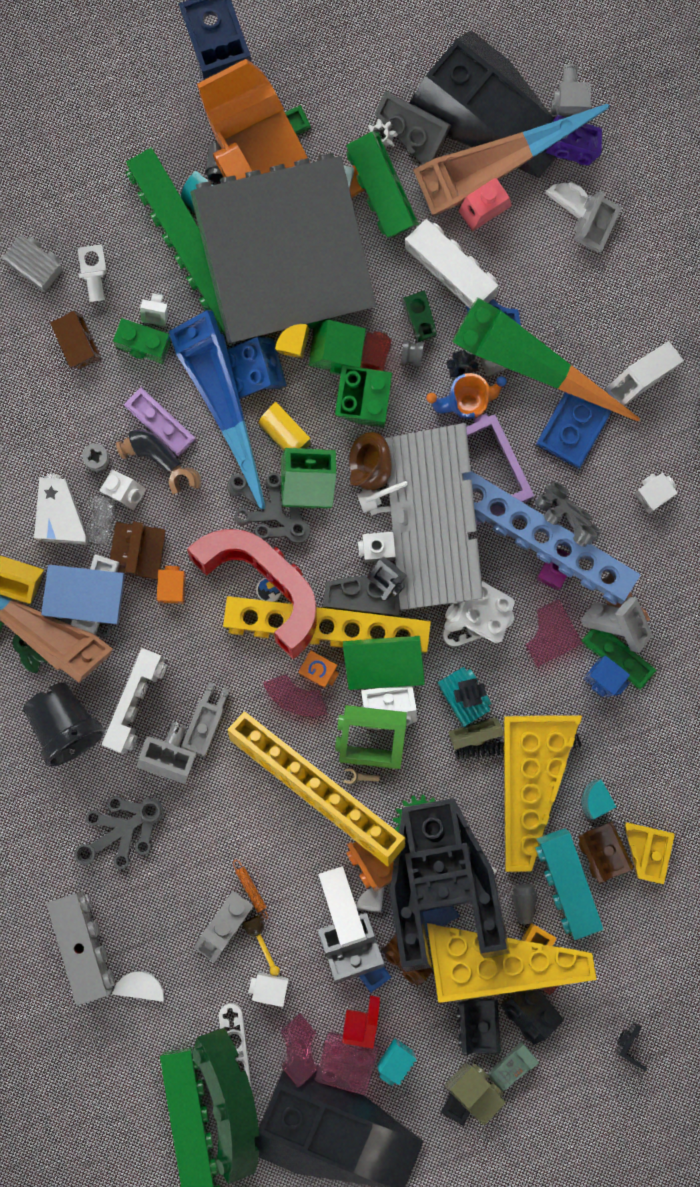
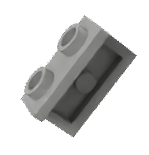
M602 191L588 197L584 205L586 212L583 218L580 217L574 227L576 234L573 238L576 242L597 253L603 251L622 208L604 198L605 193Z

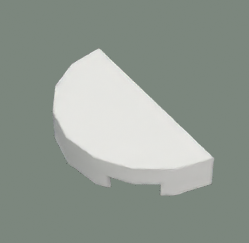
M572 182L554 184L546 190L545 194L578 219L580 217L583 218L586 212L584 205L588 195L580 186Z
M134 971L123 976L115 985L112 993L113 995L164 1002V989L155 976L144 971Z

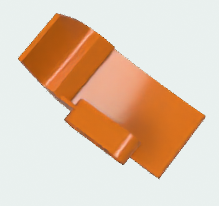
M245 59L197 83L207 118L221 147L220 150L213 153V157L224 178L233 175L236 176V180L246 178L245 173L260 170L261 174L270 172V167L284 164L286 169L294 167L295 161L308 158L271 83L262 70L252 62Z

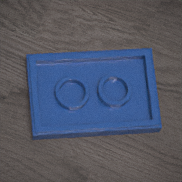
M565 392L535 445L579 470L612 411Z

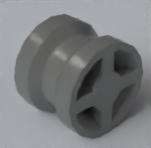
M404 340L400 365L411 363L415 367H420L424 342L414 344L409 340Z

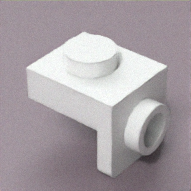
M112 469L100 492L134 510L146 489L135 480Z

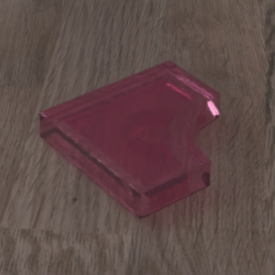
M560 599L536 610L538 617L537 632L533 639L525 644L536 667L582 645Z

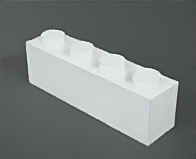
M425 219L405 239V249L469 308H471L476 297L489 303L498 293L499 285L496 278L492 274L481 270L476 259L472 256L467 257L455 240H449L443 235L444 232L438 224H432Z

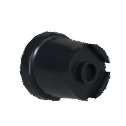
M66 682L50 686L51 691L45 694L42 691L37 693L23 706V711L42 747L41 755L48 767L58 766L78 757L94 746L105 734L104 727L96 718H92ZM73 749L75 753L71 754L69 750Z

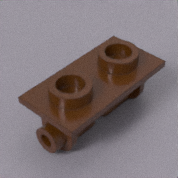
M394 935L389 941L390 943L382 947L381 950L385 953V958L391 964L397 965L403 971V976L407 981L419 986L427 980L426 978L432 974L433 970L426 968L409 972L404 971L401 967L397 935Z

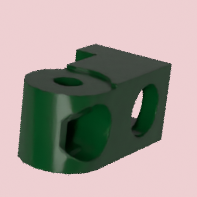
M425 290L403 297L404 310H406L416 341L421 342L436 337V327Z

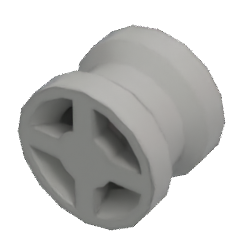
M93 443L88 445L83 451V462L90 470L96 472L103 471L109 465V454L102 445Z

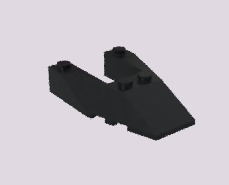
M451 798L403 807L398 833L405 837V848L394 859L392 881L389 887L402 969L409 972L432 968L423 911L472 903L480 953L483 958L510 954L494 871L455 799Z

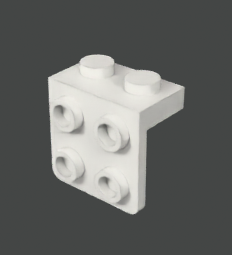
M482 581L483 599L452 603L445 614L447 620L444 628L454 632L465 626L486 639L499 643L503 639L515 602L513 598Z

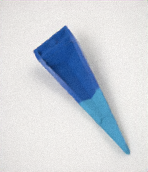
M206 310L170 330L169 334L177 357L191 377L222 431L258 506L261 509H265V502L224 335L220 334L213 311Z

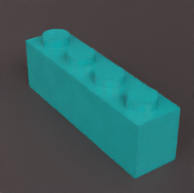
M564 828L536 838L539 846L535 847L539 861L545 862L547 871L543 873L548 886L553 885L556 893L552 896L557 911L562 910L564 919L560 921L565 934L570 933L574 940H578L604 930L570 832Z

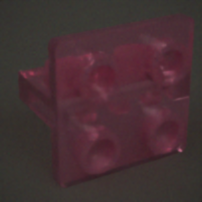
M328 1032L315 1081L365 1095L379 1046L374 1044L372 1049L342 1043L343 1035Z

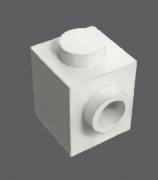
M653 473L641 482L644 486L634 493L648 514H650L677 494L675 490L677 486L670 476L666 477L664 473H661L656 477Z
M393 532L363 534V541H358L359 557L364 556L365 563L378 562L383 556L388 560H395Z

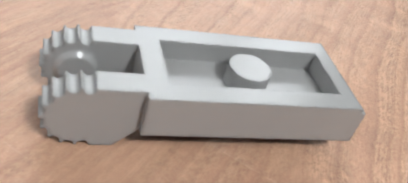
M209 682L202 700H199L181 748L206 757L230 689L224 688L219 696L217 706L208 703L215 689V684Z

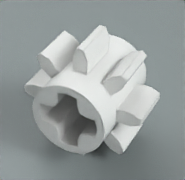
M378 119L376 125H368L370 132H381L386 135L382 139L385 147L389 145L395 146L392 140L398 134L396 131H389L392 128L391 122L383 125L382 121Z

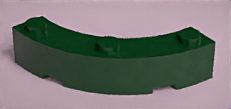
M221 1028L198 1036L192 1055L195 1063L199 1065L204 1075L214 1105L213 1114L217 1120L218 1128L216 1168L218 1173L223 1175L227 1183L230 1184L255 1174L259 1157V1149L255 1146V1137L259 1136V1127L246 1071H240L236 1061L239 1055L226 1029Z

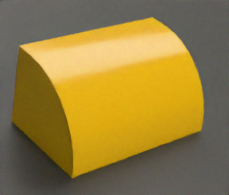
M297 324L284 330L277 340L276 351L279 354L303 359L310 330L308 325Z
M277 402L263 414L258 422V425L283 451L285 448L306 449L311 444L310 437Z
M0 555V595L31 604L39 589L44 569Z

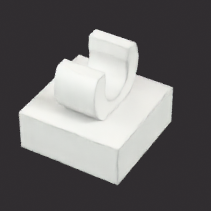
M153 293L151 301L142 300L140 307L141 322L166 326L168 312L167 304L162 302L163 295Z

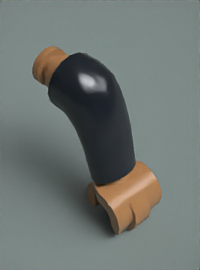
M136 429L129 432V437L125 438L123 443L122 441L116 442L117 451L122 459H126L128 454L130 456L136 454L138 457H149L167 474L170 473L169 486L172 494L182 492L179 485V479L182 475L188 478L191 487L201 488L199 473L190 467L181 468L180 465L182 463L155 434L147 430Z

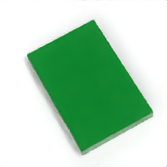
M420 636L343 641L349 690L425 685Z

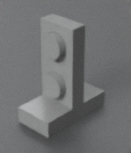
M628 597L620 608L594 602L581 618L584 627L625 636L629 648L633 652L640 653L653 636L637 598Z
M232 891L193 948L215 963L254 905Z

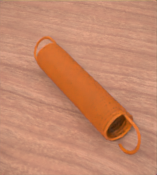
M244 866L236 870L235 873L252 901L256 912L262 913V910L267 908Z

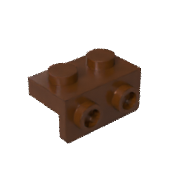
M613 821L590 829L578 836L580 840L578 842L579 848L587 856L590 863V872L593 878L598 880L599 884L633 869V865Z

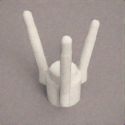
M404 481L379 492L377 490L362 489L363 492L357 494L363 513L370 511L372 516L377 513L391 512V506L377 507L382 504L380 497L407 486L408 483Z

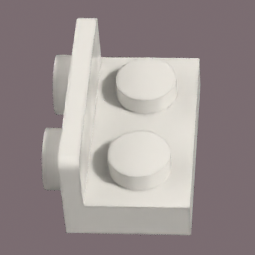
M412 686L376 688L361 691L363 707L407 712L406 726L417 722V711ZM366 727L367 729L381 730L380 728Z

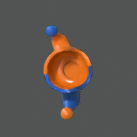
M467 373L458 376L453 381L448 396L438 399L435 393H429L426 400L428 403H431L438 414L454 412L462 418L474 419L481 416L487 409L489 402L499 396L502 387L507 384V380L504 376H499L496 379L497 383L489 386L480 375Z

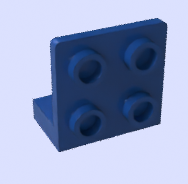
M256 337L227 350L239 399L265 388L281 389L287 386L273 338Z

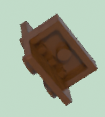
M133 521V524L117 522L115 524L110 554L111 560L120 563L117 572L130 576L158 579V570H160L166 535L165 529L147 527L142 522Z

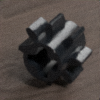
M465 349L456 353L452 352V360H447L450 378L454 376L457 378L460 375L479 370L476 356L474 354L470 355Z
M477 678L458 682L459 689L454 690L456 703L462 702L464 708L483 704L481 697L487 695L484 683L478 685Z

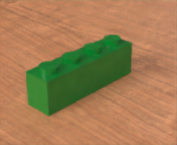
M372 131L346 144L348 149L346 156L352 166L355 165L358 175L356 177L360 187L366 189L369 196L367 203L371 211L376 212L379 221H377L380 232L383 235L386 234L387 238H391L419 225L379 132Z

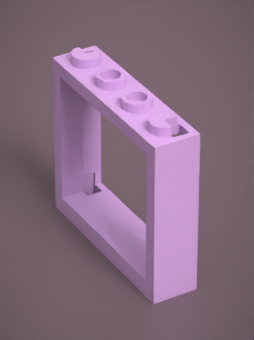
M484 414L474 419L475 423L466 427L467 437L491 427L521 489L520 492L511 496L523 503L532 500L534 494L496 415L488 417L487 414ZM499 505L490 508L491 513L495 516L504 513V509Z

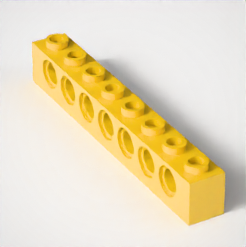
M227 596L223 627L224 629H229V634L244 635V631L254 632V637L269 638V634L274 635V632L278 629L269 625L270 617L280 615L283 618L284 624L292 614L293 605ZM316 607L317 626L309 644L319 645L320 641H328L332 647L343 648V641L372 639L370 631L375 627H380L384 630V638H394L400 630L407 631L410 636H420L422 653H427L431 621ZM247 612L257 613L258 620L255 624L248 625L244 622V616ZM324 621L332 622L334 625L333 632L323 634L319 629L320 624ZM347 625H357L360 630L359 634L353 638L348 637L345 634Z
M244 711L227 729L232 743L386 866H389L405 848V837Z

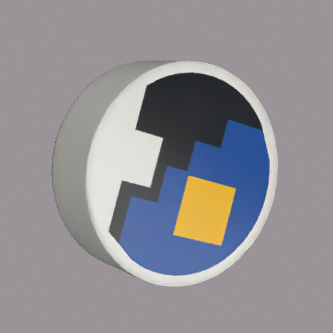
M263 578L257 584L256 592L260 600L276 602L280 598L282 593L266 578Z

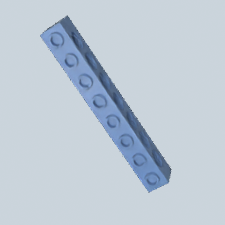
M474 472L463 473L464 480H472L473 492L480 493L483 498L480 502L474 503L475 520L480 523L488 522L493 525L492 529L499 535L504 537L509 535L515 539L514 543L522 549H532L537 552L536 556L543 562L548 564L553 562L559 566L558 570L566 576H576L582 580L580 583L587 589L592 591L597 589L604 594L603 598L610 603L616 604L618 602L622 605L641 574L592 544H587L586 547L580 546L573 540L574 533L559 524L553 525L549 523L543 514ZM499 505L504 509V514L495 516L491 513L490 508ZM522 519L525 521L526 527L518 530L514 528L512 521ZM538 532H543L547 535L548 541L546 543H539L535 540L534 535ZM564 545L569 548L570 555L562 557L557 553L556 548ZM579 560H589L592 564V569L587 571L581 569ZM605 572L612 574L614 583H604L601 579V574Z

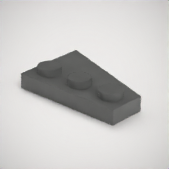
M368 575L353 576L326 582L323 608L399 617L400 600L398 595L396 598L391 596L384 602L381 599L384 591L367 578Z

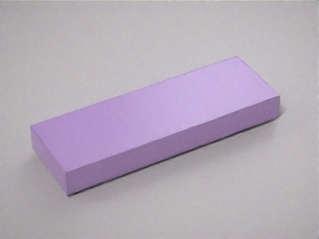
M142 387L124 404V407L161 439L176 456L180 457L196 440L188 430Z

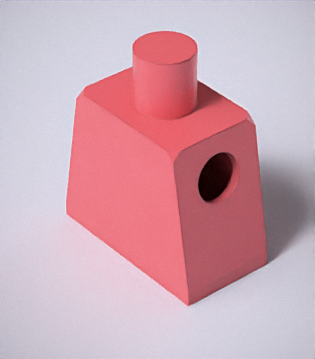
M494 178L469 194L459 209V213L473 232L510 208L512 204L497 178Z

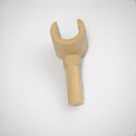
M350 768L344 770L346 772L351 771L354 774L353 780H343L347 784H354L357 781L379 782V775L357 773L356 770Z

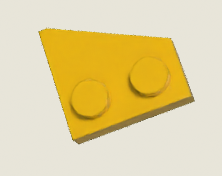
M625 822L624 828L637 878L664 884L675 834Z

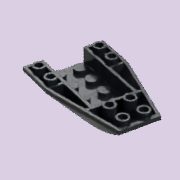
M472 30L454 41L425 75L409 102L450 124L451 128L447 136L472 148L554 122V117L510 60ZM545 149L519 166L518 169L540 178L557 157L546 153Z
M291 1054L288 1055L260 1124L259 1136L255 1137V1146L259 1149L258 1158L295 1174L376 1187H405L423 1144V1140L338 1074Z

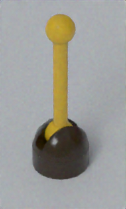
M261 915L247 919L242 923L244 930L248 935L257 937L269 963L270 974L272 976L279 975L280 969L278 966H275L261 936L264 930V921Z

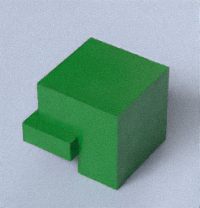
M327 320L315 326L308 366L325 370L330 369V374L341 376L342 365L360 368L366 328Z

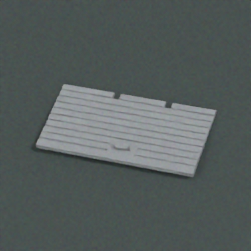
M466 423L384 438L389 446L392 462L391 476L388 480L389 487L404 481L408 483L407 486L389 493L396 567L407 575L402 582L404 588L399 594L400 610L483 599L478 540L469 539V533L477 531L472 480H464L463 473L471 472Z

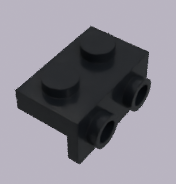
M539 989L516 992L511 998L501 1004L506 1016L514 1021L522 1031L524 1038L533 1045L546 1040L564 1021L562 1016Z
M468 999L460 1002L457 1009V1019L460 1022L461 1028L458 1043L459 1047L462 1048V1055L500 1053L498 999Z

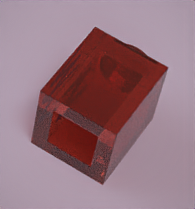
M374 331L373 334L367 332L360 367L384 371L392 339L388 338L387 334Z

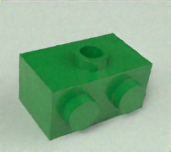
M121 318L113 339L115 347L129 352L130 356L140 360L147 358L164 364L172 342L168 333Z

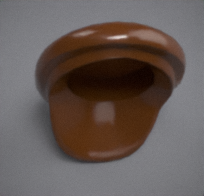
M367 432L354 441L349 456L350 484L352 486H360L363 489L374 491L383 487L388 482L391 476L392 462L389 446L382 435L376 432Z

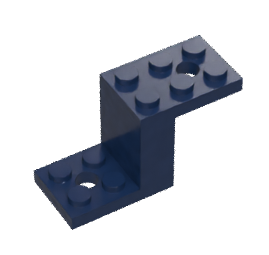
M187 0L178 3L195 51L201 81L245 59L252 62L231 0ZM210 15L218 18L214 25L205 24L204 19Z

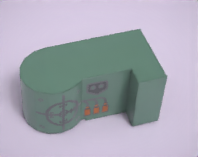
M521 1041L487 1075L501 1091H504L527 1071L532 1070L539 1062Z

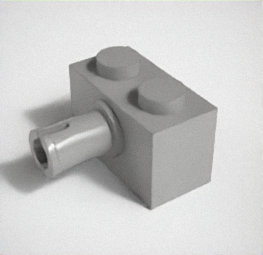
M575 64L563 66V82L560 83L558 91H554L553 100H551V115H555V118L558 115L570 117L591 108V82H578L579 67Z
M173 722L170 725L171 727L165 742L147 736L138 759L137 768L186 784L196 753L180 748L187 728L181 724L178 733L175 734L178 723Z

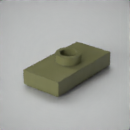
M496 717L448 732L454 750L469 745L478 746L486 740L504 735Z

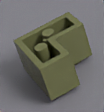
M464 1063L443 1086L484 1126L506 1103L501 1098L504 1093L494 1083L490 1085L486 1081L489 1076L481 1067L475 1064L471 1066Z

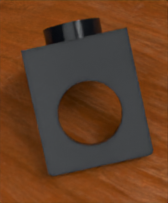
M633 1021L629 1029H624L617 1040L619 1046L615 1052L646 1072L648 1068L626 1054L641 1029V1026Z

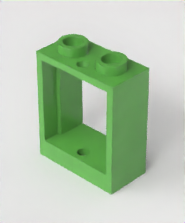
M345 705L344 715H339L337 730H342V737H336L335 752H340L339 762L401 769L407 712ZM349 725L394 730L392 751L347 746Z

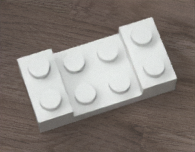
M144 648L141 649L102 742L103 746L126 754L128 750H133L138 736L135 735L136 730L127 725L129 722L133 723L138 712V708L135 707L139 698H144L148 685L145 683L146 679L157 682V679H162L168 665L164 663L166 659L161 655Z

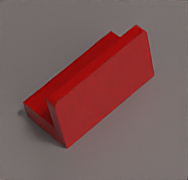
M370 995L367 1013L346 1010L342 1043L373 1049L378 1025L380 997Z

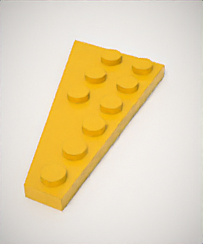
M582 715L504 716V834L506 872L532 871L537 856L535 847L539 846L536 838L542 837L545 826L548 823L549 814L555 801Z
M427 923L438 1003L597 980L592 953L507 938L510 954L483 958L480 953L477 932Z

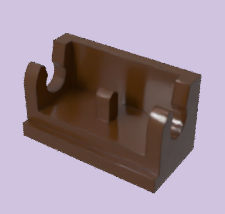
M72 311L50 322L71 369L75 367L81 369L102 359L82 314Z

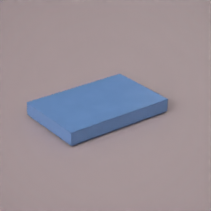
M48 565L41 615L119 625L125 574Z

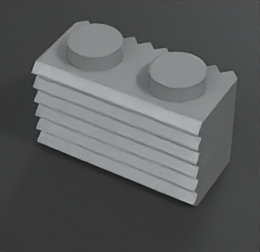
M19 235L18 239H16L2 258L8 266L45 293L63 271L61 264H59L61 259L51 251L47 254L40 249L42 245L33 237L29 236L27 239L23 235Z

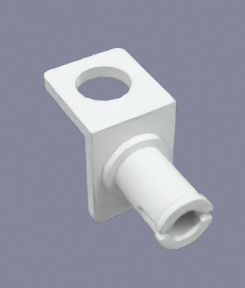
M103 246L78 248L81 268L79 278H84L87 281L89 302L105 300L101 277H104L103 275L107 273ZM90 251L96 252L99 256L98 264L95 266L87 265L85 262L86 253Z

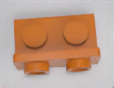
M358 842L347 844L350 851L346 852L353 866L358 864L363 871L359 876L366 888L371 886L376 892L391 883L394 862L386 866Z

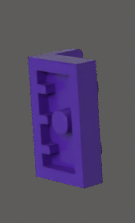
M558 115L554 119V122L567 117ZM586 123L547 148L546 153L557 158L577 162L580 165L589 166L602 154V128Z

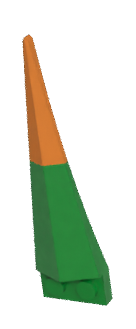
M476 297L451 342L478 357L635 421H640L638 416L504 312Z

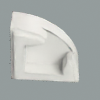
M384 887L376 892L373 888L366 890L359 897L356 908L358 910L381 912Z

